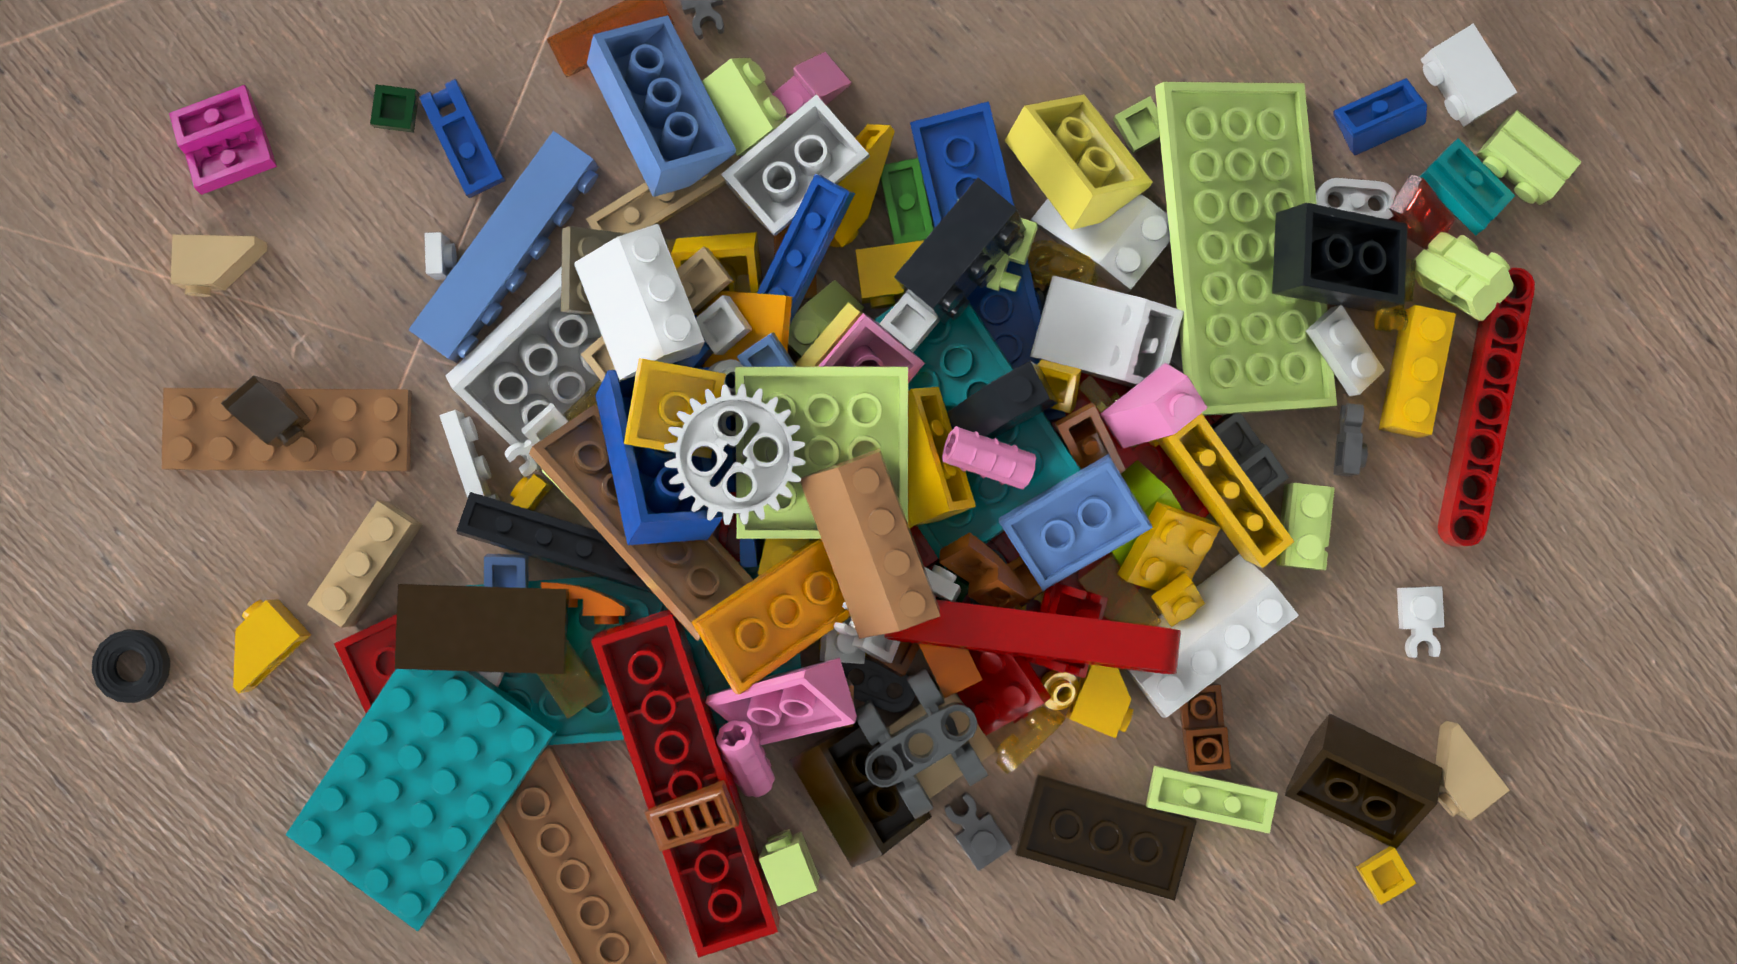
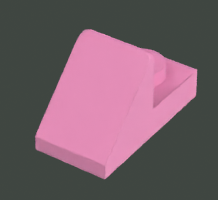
M824 52L796 65L793 68L794 76L772 95L782 102L786 109L785 117L789 118L815 95L827 105L851 85V81L829 55Z

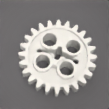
M726 384L722 385L721 397L715 398L713 393L707 389L705 390V404L701 405L693 398L689 400L694 411L691 415L678 411L677 416L684 423L683 427H669L668 429L672 435L678 438L677 443L664 444V449L676 453L675 459L664 463L665 467L677 468L679 473L669 481L670 485L683 483L685 488L678 498L682 500L692 495L695 501L691 511L696 512L705 505L708 507L707 520L709 521L715 517L718 511L723 512L725 525H729L733 514L737 513L742 524H747L750 511H754L756 516L763 520L765 519L763 506L768 504L772 509L778 511L780 506L776 496L778 494L787 498L793 496L791 491L785 486L787 481H801V478L792 472V468L805 465V460L794 456V451L804 447L805 442L792 441L791 435L796 433L800 426L792 425L787 427L784 423L791 414L789 409L779 414L774 411L778 402L777 397L771 399L767 404L761 402L763 389L759 388L752 398L746 396L745 384L740 385L737 396H731ZM725 413L737 414L742 421L741 432L733 437L722 434L718 428V419L721 415ZM753 423H758L760 426L759 430L742 452V456L746 459L745 463L742 465L739 462H735L716 487H712L710 480L728 456L723 451L724 447L728 445L734 448ZM762 438L772 440L777 447L775 459L768 463L757 460L753 453L755 442ZM701 447L712 449L717 457L715 467L707 472L697 470L691 461L693 452ZM743 473L749 477L751 490L746 497L736 498L728 492L727 481L732 474Z

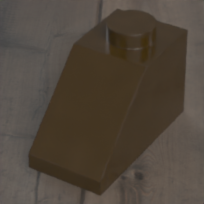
M254 375L221 403L227 411L267 445L277 447L284 445L287 447L293 444L304 434L303 427L311 421L280 383Z

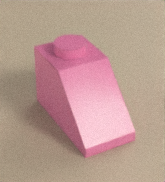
M1164 363L1099 415L1118 444L1125 448L1174 435L1208 407L1188 376Z

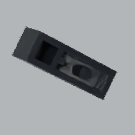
M1029 361L992 381L949 410L947 414L952 430L957 426L971 432L977 431L979 435L993 439L1058 404V401L1040 366Z

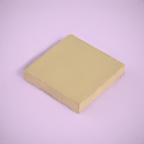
M938 689L945 701L940 706L953 702L962 703L956 694L944 698L941 690ZM919 703L887 727L890 728L892 735L927 713L922 704ZM955 711L949 714L955 722L958 733L967 729L969 718L966 713ZM977 724L974 736L968 741L980 761H983L996 750ZM918 733L910 738L908 746L913 753L924 755L931 750L933 740L925 733ZM951 754L916 774L929 798H932L963 775Z

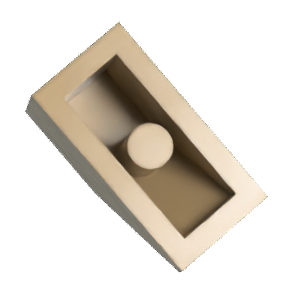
M172 234L171 284L185 289V295L209 297L211 296V290H226L267 252V243L255 236Z
M1445 721L1440 725L1435 765L1442 767L1439 788L1441 794L1438 796V801L1452 817L1458 815L1471 821L1510 790L1459 724Z

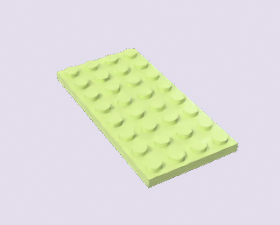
M1162 82L1156 85L1155 91L1177 309L1184 311L1179 327L1183 374L1188 376L1208 407L1202 412V415L1300 410L1337 406L1334 372L1306 332L1312 324L1328 311L1327 304L1272 294L1276 213L1304 203L1317 205L1305 83Z

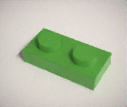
M914 158L885 164L881 175V183L894 244L925 240L933 231V225L919 159Z

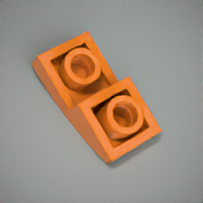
M541 582V588L569 589L568 607H578V599H583V616H594V624H619V616H630V607L603 592L579 585Z
M918 644L944 698L982 681L968 650Z

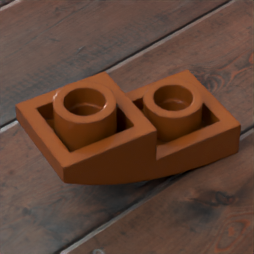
M1210 684L1180 707L1184 748L1189 772L1231 769L1228 730L1224 726L1221 685Z

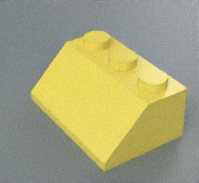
M1084 94L1025 105L1004 140L1071 230L1102 223L1147 190L1153 183Z

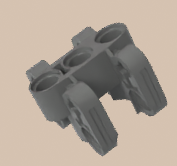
M925 667L916 674L907 677V680L927 714L891 735L890 728L886 726L872 699L865 702L864 705L855 708L856 720L870 744L874 745L880 742L879 745L869 752L866 758L865 772L867 778L879 787H889L896 784L902 799L915 819L934 808L932 801L923 789L916 774L947 755H952L970 786L989 776L968 741L974 736L977 729L975 714L967 705L960 702L940 706L945 701ZM952 712H964L969 718L967 729L961 733H958L955 722L949 715ZM925 733L932 738L933 746L927 754L917 755L909 749L908 744L913 735ZM881 755L884 756L886 763L894 771L886 777L877 775L872 768L874 759Z

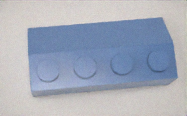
M668 15L593 34L587 64L653 197L690 187L735 154L736 148Z

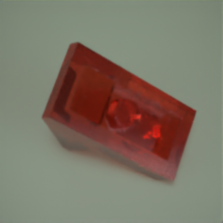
M1410 174L1403 187L1398 190L1389 208L1393 214L1389 220L1407 223V239L1426 250L1428 249V244L1440 232L1447 233L1455 221V218L1426 180Z

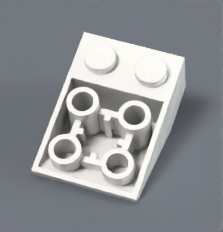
M1052 276L1030 357L1082 369V373L1134 388L1164 363L1169 365L1184 311L1145 298Z

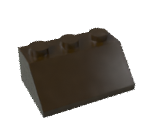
M1329 714L1311 736L1287 786L1285 796L1397 849L1437 805L1442 767Z
M857 720L852 727L845 728L842 726L789 760L852 868L882 856L932 817L928 811L915 819L902 799L896 784L889 787H879L867 778L865 772L866 758L869 752L879 745L880 742L871 745ZM883 755L874 759L872 768L877 775L886 777L894 772L886 763Z

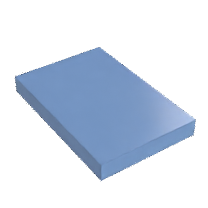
M1109 454L999 518V523L1042 591L1153 528L1150 520Z

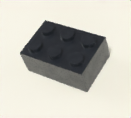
M977 178L896 273L894 278L905 292L936 316L943 325L950 318L956 320L968 307L970 301L967 298L977 286L983 288L993 278L997 271L995 265L1004 254L1010 256L1023 242L1025 236L1022 233L1025 227L1018 209L980 178Z
M1304 203L1277 212L1275 220L1272 294L1336 306L1342 305L1346 308L1368 312L1404 305L1407 223L1312 203Z

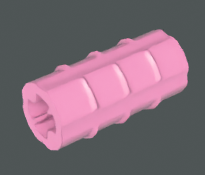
M955 426L946 439L942 460L944 463L961 468L963 472L967 470L980 475L981 478L987 477L999 481L1001 485L1007 484L1023 490L1029 484L1035 471L1036 456L1033 453L1019 449L1017 445L1010 446L999 442L997 438L991 439L979 435L977 431L971 432Z
M732 720L724 724L719 729L716 741L722 753V758L727 762L728 770L733 775L734 782L745 796L760 797L767 794L772 789L775 776L771 769L770 760L765 756V750L760 745L759 737L753 732L751 725L746 721Z

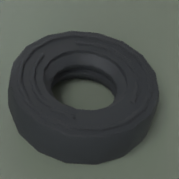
M127 629L111 634L99 644L92 660V674L97 687L105 696L124 703H137L154 696L163 688L170 671V658L166 647L157 637L144 630ZM128 650L140 653L146 663L143 676L135 682H128L122 679L117 671V661L120 655Z

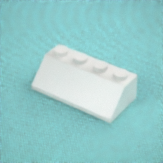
M1240 554L1196 587L1205 604L1198 608L1190 618L1181 620L1171 627L1161 614L1148 624L1149 626L1172 628L1181 631L1177 674H1161L1125 669L1162 718L1170 716L1299 616L1274 583L1253 563L1244 560Z

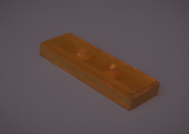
M624 0L547 38V41L567 78L589 67L587 60L593 34L667 15L673 25L674 22L663 0Z

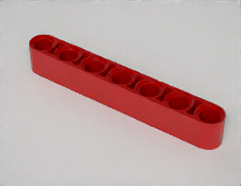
M1511 268L1508 271L1517 289L1515 298L1507 295L1501 303H1496V308L1483 321L1480 320L1478 323L1438 521L1440 539L1450 546L1476 545L1484 538L1487 531L1535 292V281L1532 275L1522 268ZM1497 319L1504 320L1509 328L1507 338L1500 337L1495 330ZM1490 358L1495 359L1501 367V373L1498 378L1492 377L1487 370V363ZM1482 398L1488 399L1493 406V413L1489 419L1480 413L1479 403ZM1475 437L1480 439L1485 446L1484 455L1480 459L1475 457L1471 451V443ZM1468 477L1477 486L1476 495L1472 499L1468 498L1463 492V483ZM1460 517L1464 518L1469 525V532L1464 539L1459 538L1455 532V523Z
M937 600L941 616L898 632L887 633L884 636L886 639L900 642L1152 673L1177 674L1181 631L1158 626Z

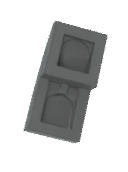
M1241 413L1225 414L1211 425L1262 497H1265L1289 478L1270 448L1266 444L1261 443Z

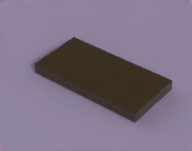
M398 584L395 669L566 674L569 589Z
M1037 774L1015 854L1175 901L1197 821L1189 817L1148 808L1144 804Z

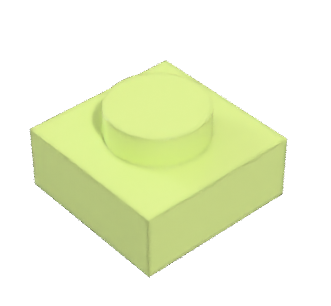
M1151 96L1116 114L1113 118L1132 154L1160 139L1158 111Z

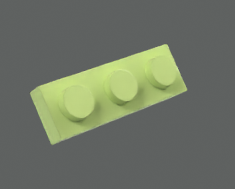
M1154 765L1146 806L1148 808L1270 834L1278 793Z

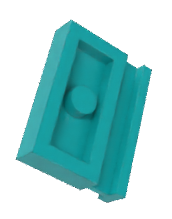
M1459 138L1451 143L1418 177L1475 236L1483 231L1515 197L1505 184Z

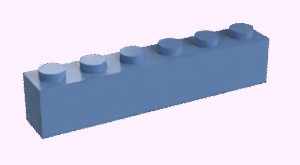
M553 130L411 325L409 331L446 358L456 363L461 357L464 359L477 346L479 339L476 336L485 324L490 326L500 315L503 308L500 303L509 291L514 293L522 285L527 275L524 270L533 258L538 260L546 252L551 242L548 237L557 225L562 227L569 220L574 212L572 204L580 193H588L598 178V174L595 172L599 166L594 159Z

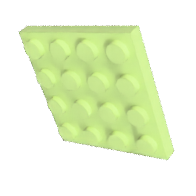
M908 366L735 367L736 396L741 384H745L746 396L750 398L754 396L759 388L763 389L761 402L767 404L771 399L777 397L778 402L774 411L779 414L789 409L791 414L784 423L787 427L792 425L800 426V429L791 435L792 441L805 442L804 447L794 451V456L805 460V465L793 467V473L801 478L880 448L908 522ZM736 414V435H738L742 430V421ZM753 423L736 445V462L742 465L746 461L742 456V452L759 430L760 426L758 423ZM762 438L755 442L753 453L757 460L768 463L775 459L777 447L772 440ZM736 473V498L746 497L751 490V481L747 475ZM787 481L785 486L791 491L793 496L787 498L778 494L776 499L780 509L776 511L766 504L763 506L765 512V519L760 520L754 511H750L748 523L743 525L737 513V539H821L801 483Z

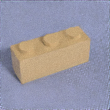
M376 501L307 605L341 628L355 626L423 524L390 502Z

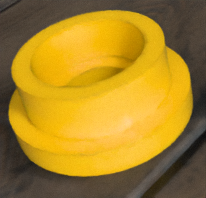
M1051 670L1044 674L1040 680L1051 696L1044 703L1049 709L1063 710L1069 707L1078 696L1079 682L1072 674Z

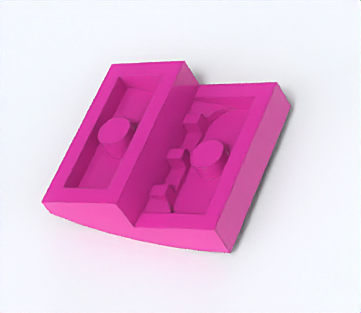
M246 85L169 113L177 145L186 156L193 186L201 195L277 167L259 113Z

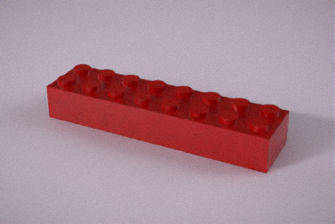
M668 609L597 632L591 642L647 808H653L724 780L740 818L739 825L734 828L662 851L698 958L778 933L780 916L759 861L760 856L733 775L728 770L727 762L723 760L722 753L718 747L716 737L719 733L710 706L705 703L707 697L683 625ZM708 801L707 803L713 818L721 817L715 801ZM699 805L692 806L698 825L706 823ZM683 810L676 811L683 831L690 829ZM668 815L661 816L660 820L667 837L674 835L675 832Z

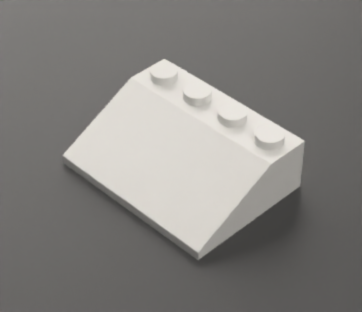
M562 266L446 375L451 388L510 445L517 442L524 443L528 439L521 429L551 403L569 421L592 405L598 408L595 395L602 382L581 356V353L599 339L602 334L594 315L561 312ZM521 455L527 461V456ZM537 465L536 470L539 471L541 467Z

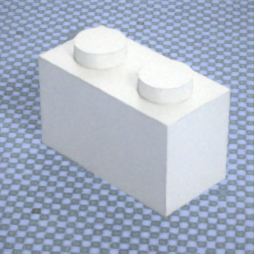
M1474 23L1432 48L1420 59L1424 64L1423 72L1425 77L1433 86H1438L1445 97L1444 103L1448 113L1453 119L1459 120L1463 127L1504 103L1517 93Z

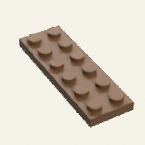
M163 388V470L410 472L411 390L285 389L311 421L303 427L305 432L296 442L287 447L284 445L277 447L267 445L221 404L238 388Z
M592 405L532 446L529 455L697 641L701 637L693 626L692 621L753 580L712 534L708 540L627 545L599 410L595 405Z
M553 746L542 752L495 822L573 964H670L667 955Z

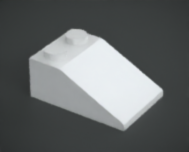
M1141 194L1102 223L1074 230L1070 229L1049 199L1044 202L1030 220L1036 222L1039 229L1114 289L1125 294L1133 288L1170 242L1168 214Z

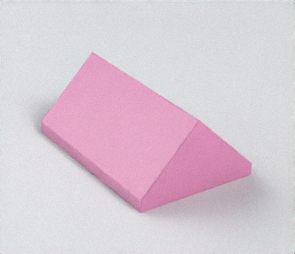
M863 313L819 366H908L909 383L925 363L914 352L912 353L880 326L879 322Z
M840 658L764 677L740 695L734 693L732 688H728L708 695L705 702L728 722L737 720L746 721L750 724L753 732L759 737L760 745L854 724L857 717Z

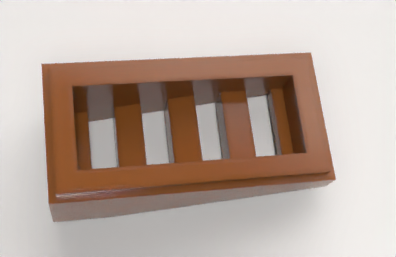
M724 780L644 812L660 851L729 830L738 826L740 820ZM708 801H715L721 817L713 818L707 803ZM699 805L706 823L698 825L692 806ZM683 810L690 829L683 831L676 811ZM668 815L675 832L674 835L667 837L660 817Z

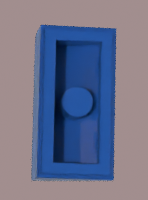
M1405 78L1334 110L1333 115L1353 155H1358L1423 126L1426 123L1427 104L1408 79Z

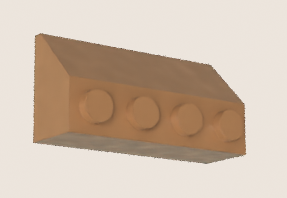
M880 448L801 477V486L859 639L898 632L941 616L938 602Z

